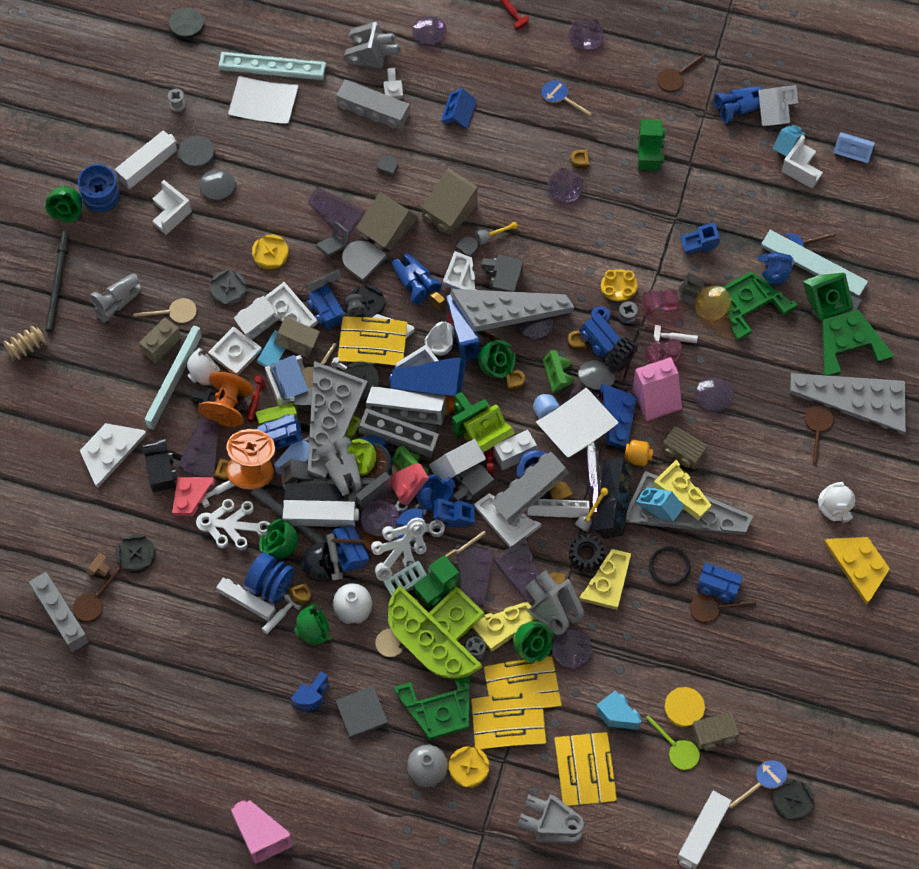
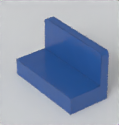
M463 88L450 92L441 122L445 125L456 122L463 129L468 128L477 100Z

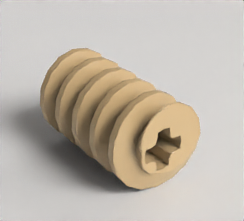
M30 326V332L25 329L23 331L24 337L18 333L17 340L11 337V344L6 340L3 342L12 360L13 357L21 360L20 353L27 356V349L33 353V346L40 349V342L45 346L47 345L38 327L36 329L34 326Z

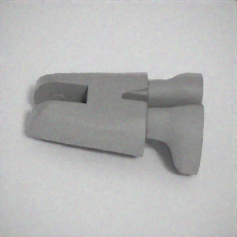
M130 274L106 288L105 296L98 292H93L89 295L91 302L96 306L94 313L102 322L105 323L110 320L114 312H119L141 292L137 275Z
M340 438L334 442V446L332 442H328L316 449L318 457H326L328 459L325 466L343 496L349 494L346 482L350 481L355 491L362 489L355 456L348 452L351 446L350 438ZM334 447H335L336 451L339 452V454H340V457H341L340 460H339V458H337V456H336V454H335Z

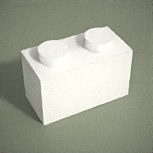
M265 296L255 299L248 308L241 310L234 319L244 334L253 340L281 319L270 301Z
M526 430L495 445L493 456L503 471L520 463L521 457L525 453L537 450V444L530 432Z

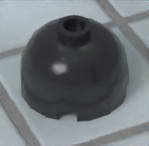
M328 542L312 545L306 550L303 560H301L302 570L306 572L311 580L328 582L332 580L331 574H335L333 563L330 559Z

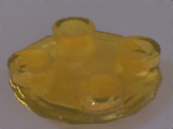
M710 286L699 293L696 298L695 308L701 318L708 322H713L722 318L731 310V298L725 288Z

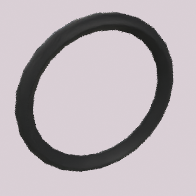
M662 547L652 554L649 561V570L653 578L659 583L677 585L683 582L689 575L690 561L682 550L675 547ZM675 551L684 558L686 572L680 579L665 581L655 574L653 561L659 553Z

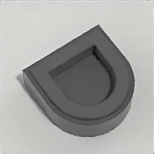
M393 156L382 157L377 166V171L394 176L398 168L396 158Z
M465 237L456 245V250L469 257H472L478 249V243L472 237Z

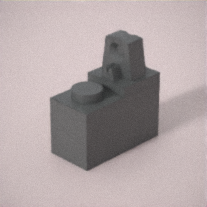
M499 254L497 258H483L481 269L494 275L490 283V288H493L492 291L516 292L523 271V260Z
M480 463L457 474L453 479L457 483L460 482L461 485L458 487L459 491L453 495V500L455 502H464L465 500L475 502L494 488L493 477Z

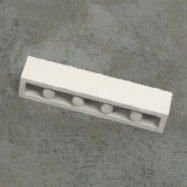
M539 499L528 508V515L579 518L588 515L589 501Z
M222 578L216 587L218 593L267 621H270L276 612L275 606L272 603H266L263 598L254 596L253 593L244 590L242 586L233 584V581L228 578Z

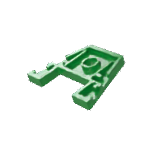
M752 271L720 289V294L737 342L752 332L743 319L746 315L769 302H773L783 316L796 309L798 305L795 301H790L783 296L782 292L774 290L770 287L769 283Z
M859 310L822 320L824 376H832L841 372L836 354L869 345L871 347L876 363L894 357L893 353Z
M470 675L454 679L457 690L420 701L416 699L411 682L395 686L394 692L428 739L432 740L469 728Z

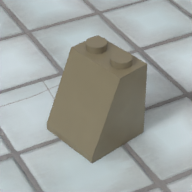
M448 168L422 206L423 219L427 223L437 226L441 232L451 236L477 207L478 187Z
M379 192L356 229L361 231L359 235L366 240L373 239L375 241L374 245L379 249L383 250L386 248L390 251L419 217L382 192Z

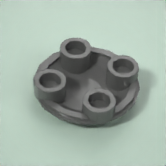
M223 169L208 171L202 176L199 184L200 191L205 197L219 203L231 195L236 187L234 177Z
M592 360L585 362L578 371L580 385L583 388L601 391L600 386L602 384L612 386L616 379L614 370L601 361Z

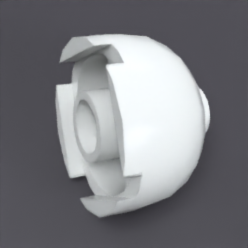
M198 348L189 357L187 362V368L190 372L188 377L194 383L199 382L201 385L209 386L212 385L209 381V375L221 369L208 354L203 355L200 353L203 349Z
M346 584L339 588L334 595V613L339 620L346 624L361 623L372 612L373 603L371 595L360 584Z

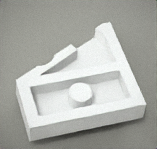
M455 251L442 285L451 289L476 290L472 258Z

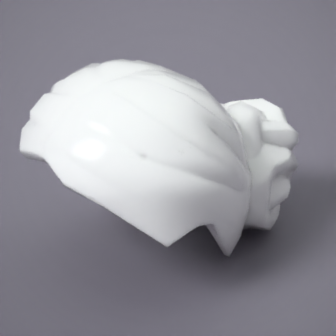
M445 321L437 323L425 338V345L428 346L434 355L442 356L452 349L454 327Z

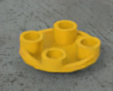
M608 270L605 272L601 282V290L605 297L617 302L632 298L638 287L635 275L630 270Z

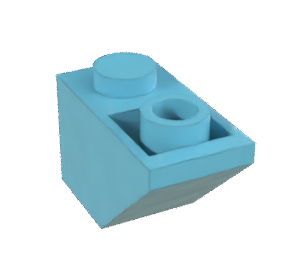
M789 125L781 129L772 149L787 156L805 133L801 131L800 127Z
M646 488L641 492L640 497L636 501L639 506L659 519L674 521L684 508L675 494L668 490Z
M616 691L596 705V713L608 727L637 730L641 726L640 714L635 709L632 710L627 705V699Z

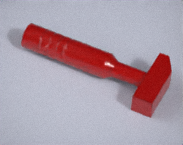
M500 0L509 13L518 20L513 23L516 30L528 23V15L521 18L509 0Z
M255 376L254 382L257 384V387L252 396L246 420L252 422L258 407L261 388L266 387L265 380L261 376Z
M491 447L485 451V458L487 461V472L493 477V451Z

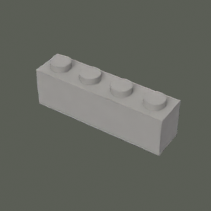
M346 79L336 94V103L341 109L355 112L357 115L368 117L375 122H381L390 128L401 130L410 115L409 103Z
M371 387L366 401L367 409L398 420L442 425L447 410L446 395Z
M367 408L365 409L358 432L367 436L380 437L385 442L398 447L405 446L407 450L429 458L432 457L439 436L435 432Z
M552 452L542 455L535 466L527 468L520 479L512 481L504 493L500 492L495 496L492 504L510 524L569 474L565 466Z
M47 572L29 581L33 592L70 651L74 652L89 643L86 634Z

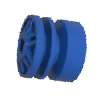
M92 164L80 172L78 188L84 205L89 210L95 212H105L112 209L119 200V189L113 170L102 164Z
M263 552L250 567L244 582V588L255 595L262 592V598L264 600L269 599V602L275 605L289 589L295 569L290 565L286 566L284 562H280L277 565L275 557Z

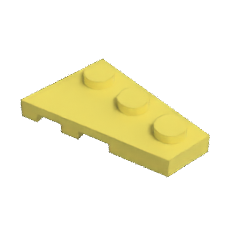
M677 460L652 485L656 489L672 491L683 504V509L697 520H700L711 507V503L700 489L691 483L690 476L681 470Z
M612 549L594 578L591 579L589 585L579 597V601L618 610L631 553Z
M528 602L505 608L504 611L496 614H486L472 629L478 637L485 641L486 646L492 652L513 638L519 626L529 621L538 620L527 611L532 606Z

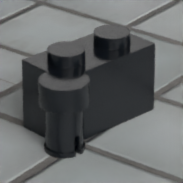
M165 438L157 439V442L142 444L152 492L175 488L174 481L177 480L176 470L171 467V463H174L172 452H168Z

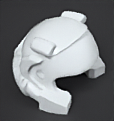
M843 482L831 484L819 495V509L828 519L834 522L842 521V523H846L853 519L849 511L855 505V495Z

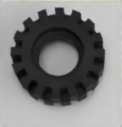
M626 336L622 337L613 346V349L609 351L610 353L607 354L605 364L615 372L622 371L635 356L638 345Z
M587 534V537L580 535L579 539L576 537L574 542L572 541L570 544V564H574L576 570L580 568L579 572L586 570V573H590L591 569L596 571V567L599 568L601 563H603L604 545H601L602 541L600 539L596 540V536L590 538V534ZM582 548L592 549L594 556L589 560L581 558L579 551Z

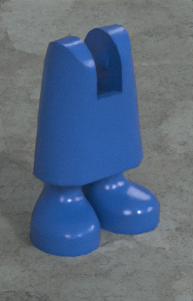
M761 86L731 90L730 94H714V105L716 109H721L722 121L725 124L730 123L735 112L741 116L760 108L759 90H763Z
M410 254L402 255L406 267H404L399 259L392 261V266L406 290H412L410 298L414 305L421 304L426 299L427 293L431 294L433 291L440 292L442 284L438 280L430 278V272Z

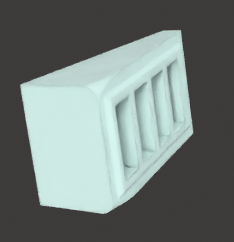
M417 561L385 580L384 584L392 596L395 591L392 585L393 582L399 587V585L402 586L400 579H403L406 585L402 587L408 592L413 589L415 583L427 574L420 562ZM416 571H417L418 574H419V577H418V578H417V577L415 576V574H414V572H416ZM410 575L413 581L409 582L407 576Z

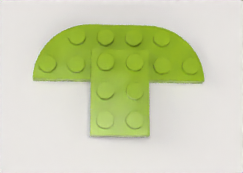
M399 585L391 596L388 605V622L395 637L429 671L440 677L462 678L482 668L481 663L458 640L485 613L457 586L428 613Z

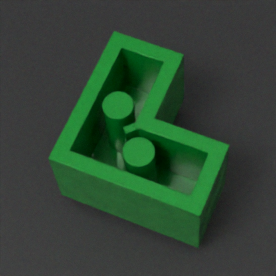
M640 120L638 170L659 171L660 164L664 163V153H661V148H664L666 128H662V120Z
M443 555L429 565V574L413 585V592L427 609H430L432 606L435 607L456 586L459 587V571Z

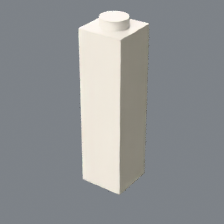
M164 130L115 169L117 179L130 190L177 152V141L174 136L168 135Z
M284 500L283 520L292 526L355 527V520H359V509H356L355 502Z
M712 791L677 857L680 865L687 869L697 868L732 800Z

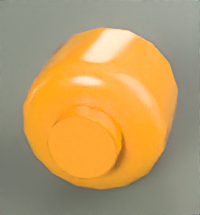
M632 440L630 444H626L624 458L633 465L646 466L648 460L652 461L653 449H649L648 442Z

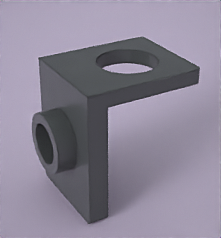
M337 221L334 222L332 236L317 243L316 248L327 257L345 249L349 231ZM338 229L342 231L343 238L339 236Z

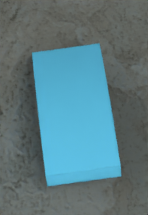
M276 330L257 360V363L264 367L280 361L286 348H281L279 345L274 344L278 333Z

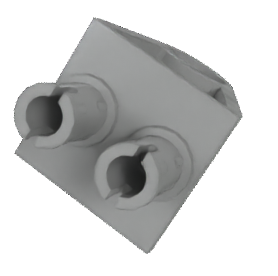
M372 22L350 30L349 37L352 43L359 45L348 48L345 51L344 60L354 65L382 68L386 56L401 54V46H399L400 44H395L394 33L383 34L378 23Z
M545 570L536 579L547 591L546 594L535 580L524 587L535 600V604L527 611L540 623L549 627L554 634L561 635L569 627V622L575 623L584 617V611L570 580L567 579L560 585L559 583L556 584L547 570ZM570 609L575 611L576 617L570 614ZM556 619L562 623V628L557 626Z
M550 794L549 799L546 801L528 795L525 808L542 813V818L537 820L521 814L518 827L535 832L536 841L572 844L580 840L584 825L580 815L554 795ZM569 827H574L576 830H571Z

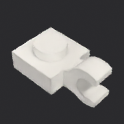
M389 68L388 81L384 82L385 95L399 100L403 99L401 80L396 81L395 68Z

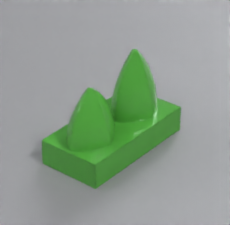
M550 350L543 359L552 393H559L563 387L569 386L574 380L573 377L563 372L572 362L558 356L557 350Z
M400 446L396 450L392 462L400 471L415 463L418 464L417 461H419L421 455L408 451L405 446ZM422 466L424 471L428 475V468Z

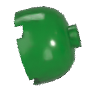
M59 186L53 189L45 203V209L49 216L53 219H63L61 222L64 223L77 220L83 206L79 192L69 186Z
M502 340L486 343L479 350L477 357L480 370L492 378H504L507 374H510L514 369L516 358L515 353H512L510 349L511 345Z
M282 519L270 523L266 527L268 529L266 535L262 534L260 538V551L275 557L277 560L287 558L296 550L298 534L291 524Z
M312 604L301 610L296 619L297 627L294 628L297 637L302 638L311 645H319L331 640V635L328 636L327 631H330L329 623L323 611H317L315 608L318 606L317 604Z
M526 622L519 626L514 633V649L520 657L530 663H534L533 661L536 660L542 661L549 655L553 647V643H551L553 632L549 627L540 622Z

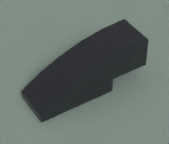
M286 484L285 500L348 502V494L343 496L336 485Z

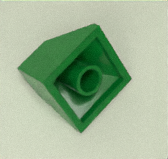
M846 273L818 275L803 281L806 298L819 320L854 308Z

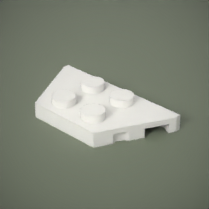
M105 423L80 450L97 488L147 436L146 431Z

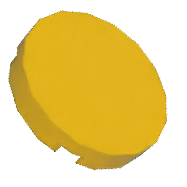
M265 235L260 240L255 241L252 247V256L255 263L260 267L276 269L287 261L289 249L287 243L281 237Z
M679 687L671 691L666 697L664 710L671 723L675 726L686 728L692 726L694 721L702 719L705 704L702 696L696 690L688 687Z
M462 747L452 754L449 761V774L457 785L473 788L486 780L489 773V761L480 749Z

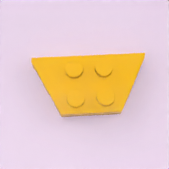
M868 537L826 539L824 541L825 546L865 604H868L890 568Z

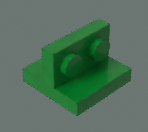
M462 391L455 395V416L452 417V434L456 440L467 432L463 423L489 409L486 399L471 406Z

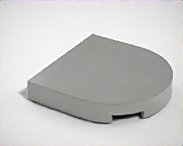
M367 241L352 242L345 248L342 255L345 269L362 282L387 258V254Z

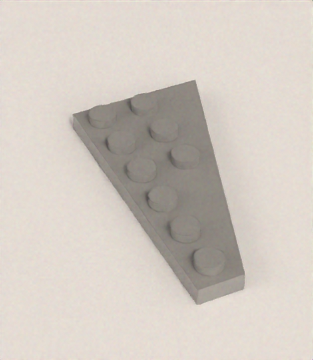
M451 289L450 292L452 299L473 332L572 313L574 310L573 304L565 294Z
M315 361L307 474L326 480L329 472L325 463L328 462V459L326 457H318L316 449L328 442H332L334 446V442L337 439L344 438L367 386V381Z
M791 373L790 394L809 401L820 402L825 407L839 409L844 414L866 422L871 421L880 424L885 429L891 428L898 431L899 434L905 435V381Z
M647 471L644 472L627 510L626 523L739 535L746 534L753 515L705 496L711 503V507L700 520H697L684 509H682L674 521L659 519L636 503L643 490L646 488L656 489L652 485L659 476Z

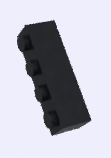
M624 457L604 460L599 496L602 488H607L608 494L602 498L597 506L593 529L603 538L624 536L632 475L634 473V465Z

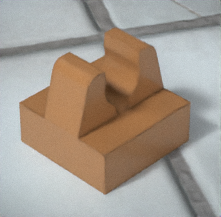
M99 553L86 572L92 577L96 572L105 577L110 570V567L104 563L106 556Z

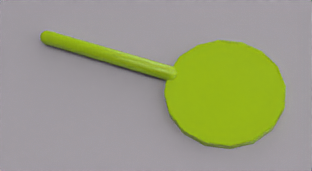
M646 716V719L672 745L669 758L673 766L681 770H689L695 767L700 757L696 745L687 740L675 743L650 716Z

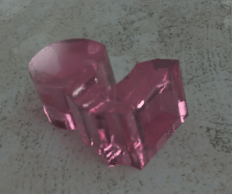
M673 289L664 292L662 290L646 291L642 299L645 315L653 313L656 306H659L664 312L675 310L680 306L677 291Z
M670 339L666 344L663 342H652L651 345L646 347L645 351L648 363L658 362L659 356L664 359L671 357L673 362L680 357L682 344L676 339Z

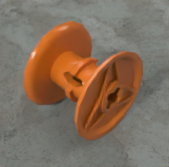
M211 373L209 381L219 392L214 396L215 402L207 401L198 406L199 413L206 419L219 425L228 427L241 426L244 423L243 416L234 409V406L238 403L237 396H251L254 393V387L244 378L232 373Z
M255 429L240 430L233 434L228 440L226 447L231 458L226 468L228 479L233 485L242 489L252 490L267 485L274 474V468L270 461L275 451L273 439L268 434Z

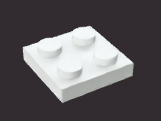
M233 326L208 354L231 373L238 376L262 352V348Z

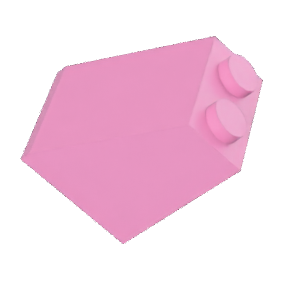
M671 357L635 369L632 391L637 396V402L646 421L682 410L679 373Z
M241 801L231 809L254 864L293 847L289 832L252 801Z

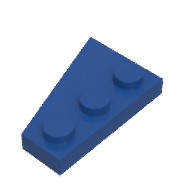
M602 384L600 386L604 400L602 405L618 421L617 425L606 432V441L608 444L624 450L629 440L637 396Z

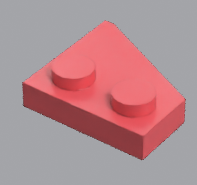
M416 463L390 475L391 486L402 505H409L429 479L421 464Z
M177 477L173 515L193 516L199 504L206 497L205 493L209 487L215 484V479L213 477Z

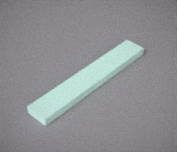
M221 52L219 70L314 80H324L326 62Z
M769 230L761 243L762 248L772 253L778 252L791 255L796 266L815 276L846 273L850 294L859 298L867 285V280L772 230Z
M192 326L145 417L147 428L154 430L187 366L189 357L197 347L202 337L199 327Z

